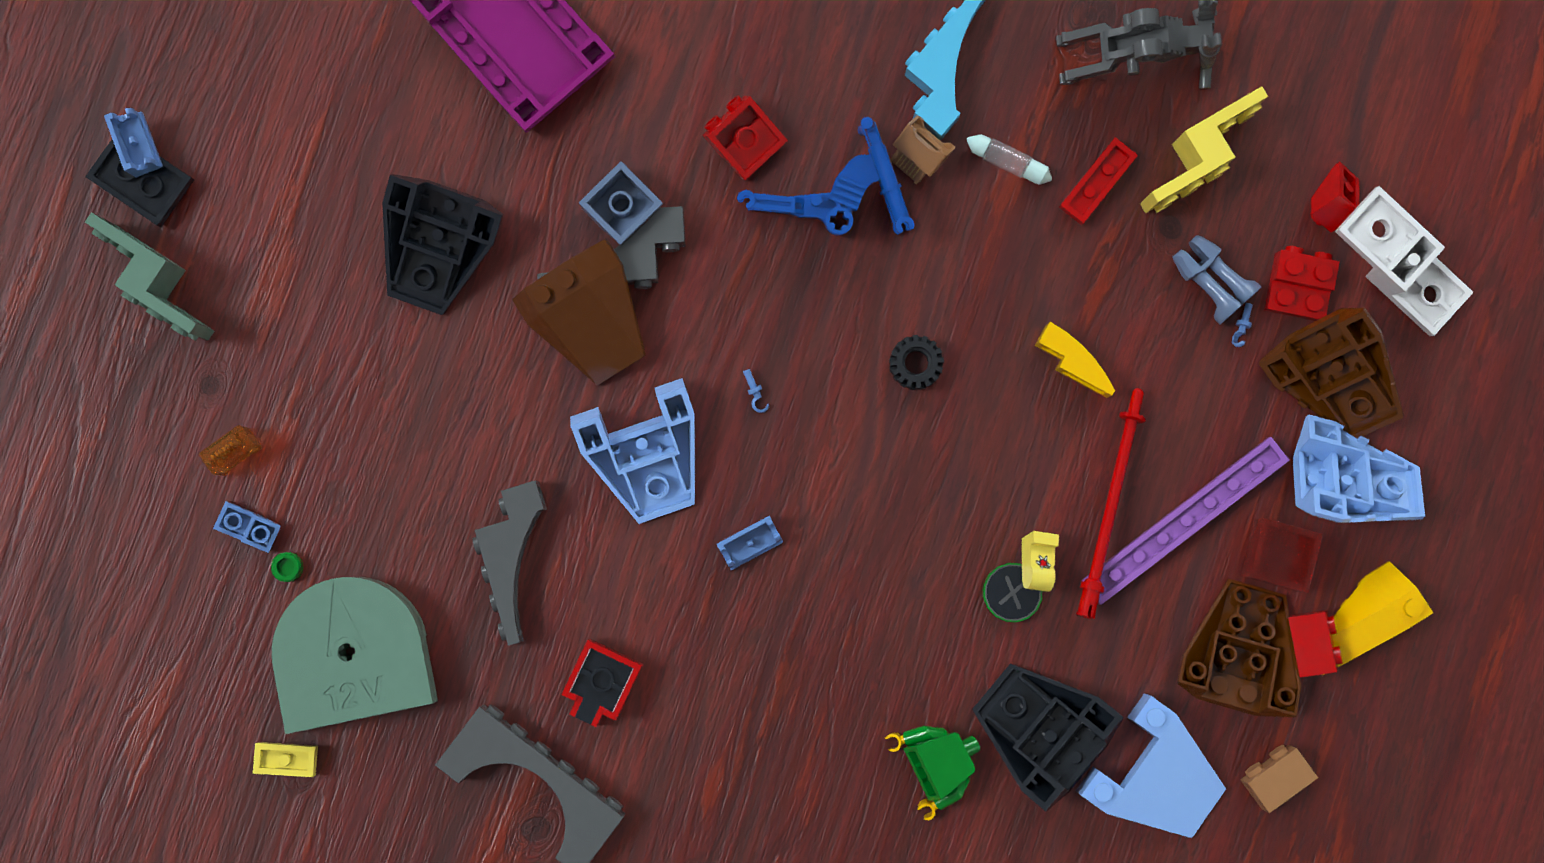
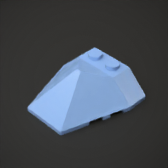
M1310 414L1306 416L1293 455L1295 503L1298 508L1313 516L1340 523L1421 520L1425 517L1420 467L1387 449L1382 452L1368 444L1369 439L1360 436L1358 439L1343 431L1344 426L1336 421Z

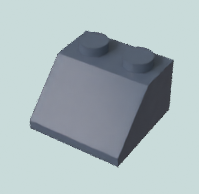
M621 161L579 202V205L603 231L619 245H622L663 203Z

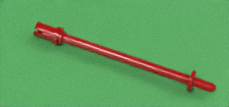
M1140 388L1133 390L1128 412L1119 413V417L1125 421L1089 577L1080 584L1082 594L1076 615L1095 620L1100 594H1104L1105 587L1102 586L1103 584L1100 580L1137 424L1145 423L1146 421L1144 416L1139 415L1144 392Z

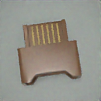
M917 115L907 124L893 143L897 151L890 160L891 163L893 162L914 180V183L917 185L926 174L932 176L942 166L955 149V146L952 143H942L925 128L924 119Z

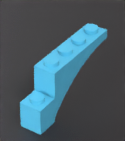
M964 0L958 9L953 7L944 17L943 21L945 24L939 31L933 29L924 41L927 44L920 53L917 50L914 51L905 63L908 66L905 77L929 96L923 95L914 105L913 109L916 112L913 119L917 115L924 119L925 128L940 141L958 121L961 114L956 110L955 103L957 58L966 30L976 12L986 0Z

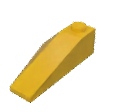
M1388 561L1364 576L1350 597L1345 599L1340 605L1341 608L1334 615L1337 634L1332 635L1334 647L1340 646L1343 664L1411 628L1431 615L1433 611L1418 588Z

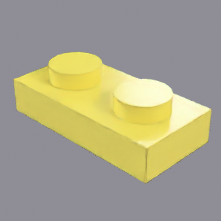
M257 742L255 743L253 774L314 777L316 776L318 746Z

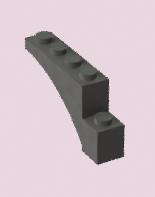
M683 206L659 208L641 228L622 245L614 249L623 264L628 285H634L635 289L652 288V283H659L657 248H662V252L680 251L679 247H686ZM547 273L537 274V279L541 278Z
M532 481L502 490L503 498L499 499V505L503 516L508 515L509 520L475 530L476 537L472 539L477 555L482 554L484 566H481L485 583H490L493 594L489 595L492 609L494 612H499L501 623L498 624L502 641L507 640L508 646L524 641L519 621L518 579L528 538L541 512L547 510L539 481Z

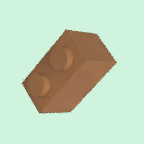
M1281 745L1275 748L1269 754L1271 758L1262 764L1258 762L1250 766L1245 771L1246 776L1240 779L1259 807L1268 813L1274 811L1318 779L1299 750L1290 745L1286 747Z

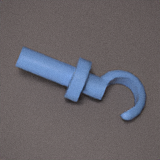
M1245 303L1242 318L1236 322L1239 330L1232 337V343L1235 347L1245 345V341L1238 343V338L1246 333V329L1251 328L1252 323L1249 322L1253 306L1251 303Z
M750 369L743 371L750 387L747 392L749 395L753 394L754 396L751 403L752 408L759 413L767 411L769 408L768 403L764 409H758L755 406L756 400L762 397L760 394V390H762L761 385L757 386Z

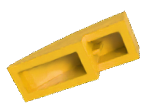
M1049 322L1044 327L1035 346L1060 359L1055 370L1105 398L1112 396L1115 389L1096 359L1069 333Z

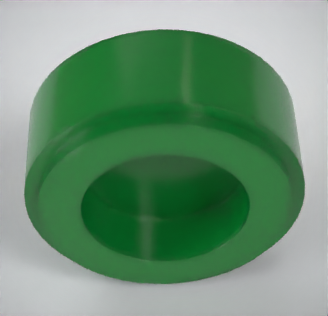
M283 552L273 559L271 571L277 580L292 582L301 576L303 562L297 554Z

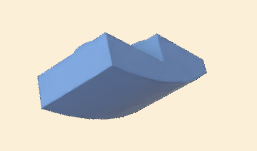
M225 501L213 529L269 553L281 525L243 507Z

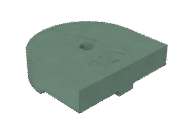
M341 577L313 585L290 603L278 622L272 643V665L285 734L428 705L438 701L426 641L425 626L418 611L405 595L396 588L379 580L365 577ZM349 644L351 648H355V654L352 657L346 653Z

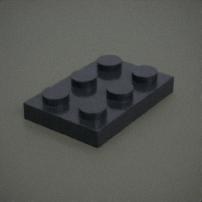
M111 139L85 176L160 228L194 182L193 178L162 157H160L163 165L162 168L138 177L132 176L124 171L113 139Z

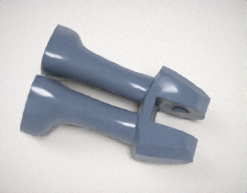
M1196 235L1189 242V246L1202 261L1197 263L1184 250H1179L1172 258L1182 277L1186 281H1195L1213 299L1216 304L1214 319L1221 325L1262 287L1254 280H1245L1218 256L1222 250L1204 237ZM1206 269H1212L1233 291L1235 298L1222 288L1209 275Z

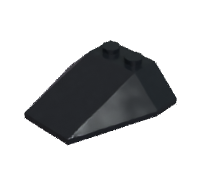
M390 174L382 202L387 296L443 315L496 242L504 214L483 199L436 182Z
M1009 664L972 709L1021 791L1046 812L1070 792L1108 746L1124 719L1122 715L1100 697L1013 664Z

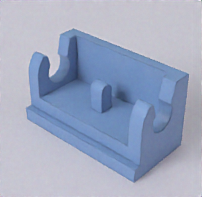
M125 108L126 114L117 116L115 113L104 115L124 171L134 177H138L163 167L143 112H137L133 108Z
M768 516L717 543V546L725 558L728 567L733 570L783 543V540L772 519Z

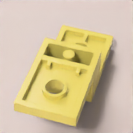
M1262 86L1181 134L1172 146L1186 167L1187 172L1152 191L1140 203L1145 213L1155 209L1156 213L1164 210L1179 198L1177 195L1180 194L1181 198H1184L1203 185V180L1208 184L1230 169L1228 163L1235 158V155L1224 139L1223 134L1229 131V128L1237 122L1239 125L1244 123L1263 108L1261 103L1268 95Z

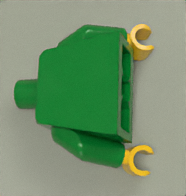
M921 726L903 732V735L890 733L886 736L885 739L895 737L899 742L898 747L888 749L891 752L898 751L903 744L907 745L903 749L928 798L919 802L918 810L925 806L932 809L930 813L924 815L925 820H932L935 816V810H943L963 797L970 782L969 776L975 772V766L970 757L980 751V745L975 737L969 736L961 740L957 732L948 733L944 728Z

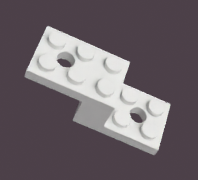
M1380 186L1375 187L1335 231L1373 267L1365 277L1429 336H1435L1473 293L1469 287L1436 258L1445 247ZM1375 221H1379L1385 226L1383 237H1377L1373 233L1372 226ZM1427 286L1434 288L1436 291L1434 302H1429L1424 297V290Z

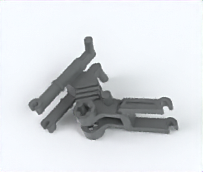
M1198 0L1199 8L1192 11L1195 25L1183 26L1182 18L1178 19V17L1173 18L1167 15L1159 17V10L1156 8H1144L1124 14L1123 27L1112 28L1106 23H1101L1070 32H1062L1061 35L1056 36L1058 47L1070 46L1100 37L1102 62L1066 70L1065 74H1059L1060 84H1074L1079 80L1113 73L1122 62H1127L1128 75H1136L1140 73L1139 62L1155 61L1164 63L1182 56L1199 53L1201 64L1199 89H1210L1212 67L1222 46L1221 33H1215L1213 36L1218 0Z

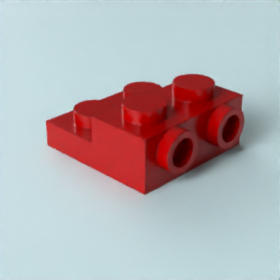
M738 95L726 105L728 111L721 118L716 115L705 124L704 128L707 131L702 136L720 157L729 163L742 180L746 181L788 140L751 96H743L741 98Z
M1286 246L1285 250L1281 249L1275 253L1264 310L1317 321L1327 315L1330 294L1335 290L1340 261L1332 260L1333 255L1330 253L1315 252L1314 256L1303 254V248Z

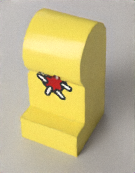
M1033 531L1022 538V584L1025 589L1044 592L1052 590L1055 583V548L1059 546L1058 534Z

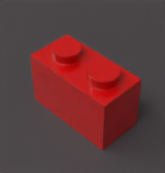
M1327 610L1290 615L1288 619L1299 676L1307 677L1338 672V665L1343 664L1340 646L1334 647L1332 635L1337 634L1334 616L1328 617Z

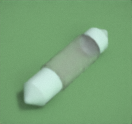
M982 134L967 138V143L972 153L1015 176L1023 177L1037 185L1052 180L1048 166L1013 147Z

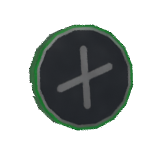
M1006 563L996 567L987 575L983 584L982 597L986 607L995 617L1006 622H1020L1030 618L1038 610L1042 601V591L1024 588L1022 584V564Z

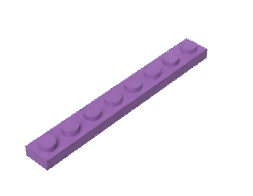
M1268 437L1107 560L1104 563L1100 580L1105 590L1104 594H1100L1098 604L1102 605L1287 463L1289 459L1273 438ZM1089 575L1086 576V577H1085L1084 579H1082L1081 581L1084 582L1085 579H1087V578L1089 577Z

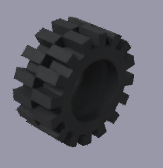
M918 335L906 337L898 342L889 359L890 373L894 376L893 379L898 381L900 386L907 387L909 390H921L931 386L942 373L944 357L942 358L941 355L942 351L936 346L937 343L934 340L930 341L926 336L919 337ZM911 352H921L926 356L928 365L923 373L913 374L907 370L905 358Z

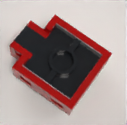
M588 639L561 694L575 701L569 715L594 727L599 725L603 715L616 721L643 664L592 639Z

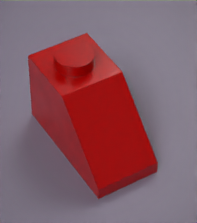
M1340 161L1334 165L1311 197L1310 214L1313 221L1319 226L1323 225L1330 233L1336 230L1360 204L1359 179Z

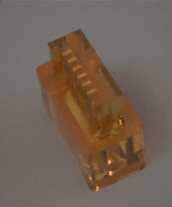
M237 425L199 453V457L211 474L224 476L244 459L258 452L262 445L250 428Z

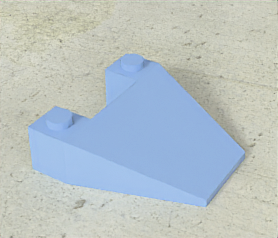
M683 378L655 387L656 397L663 414L656 418L608 434L599 407L570 417V426L580 453L639 524L695 505V416Z
M1144 693L1127 718L1153 736L1148 746L1120 785L1092 767L1076 789V792L1106 814L1192 838L1226 788L1177 714L1152 696Z

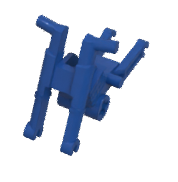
M864 117L861 120V125L858 127L859 135L866 138L869 155H858L852 158L836 177L831 193L787 197L752 193L749 190H743L737 196L739 203H742L746 198L750 199L746 203V208L749 211L756 210L790 214L797 218H816L824 223L829 233L840 236L851 229L853 225L852 211H857L865 190L872 183L879 181L881 187L880 195L884 196L893 222L894 233L898 235L903 232L901 224L905 225L907 231L914 228V221L909 216L900 190L902 185L901 183L898 184L876 122L870 117ZM837 213H842V218L848 220L847 225H843L840 230H836L835 224L830 223V218H834Z

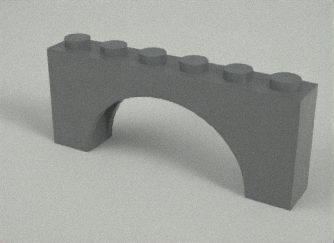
M491 704L488 707L486 705L480 706L435 766L458 784L472 771L482 766L496 763L513 764L534 772L553 789L564 813V840L555 858L561 863H590L626 813L621 810L623 805L612 796L605 798L598 792L599 786L585 777L582 780L575 775L576 769L567 761L561 759L559 762L550 755L551 749L540 741H537L535 744L527 738L528 732L517 723L510 725L503 719L504 713Z

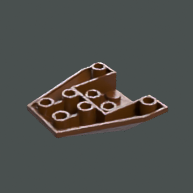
M1228 579L1182 655L1177 684L1196 699L1250 715L1296 717L1301 683L1289 625V609L1286 595Z

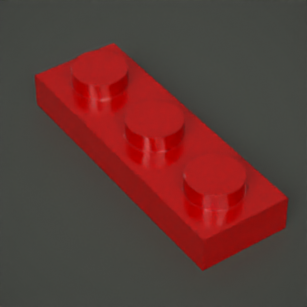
M1115 137L1059 208L1080 225H1083L1138 155Z

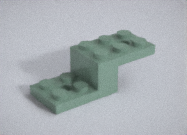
M91 212L85 221L86 224L94 228L91 233L102 241L117 247L116 250L131 258V261L114 284L123 290L121 296L135 305L138 304L146 308V312L156 319L163 320L172 325L171 328L185 337L188 336L195 341L198 337L209 341L215 332L213 329L166 300L186 270L114 223Z

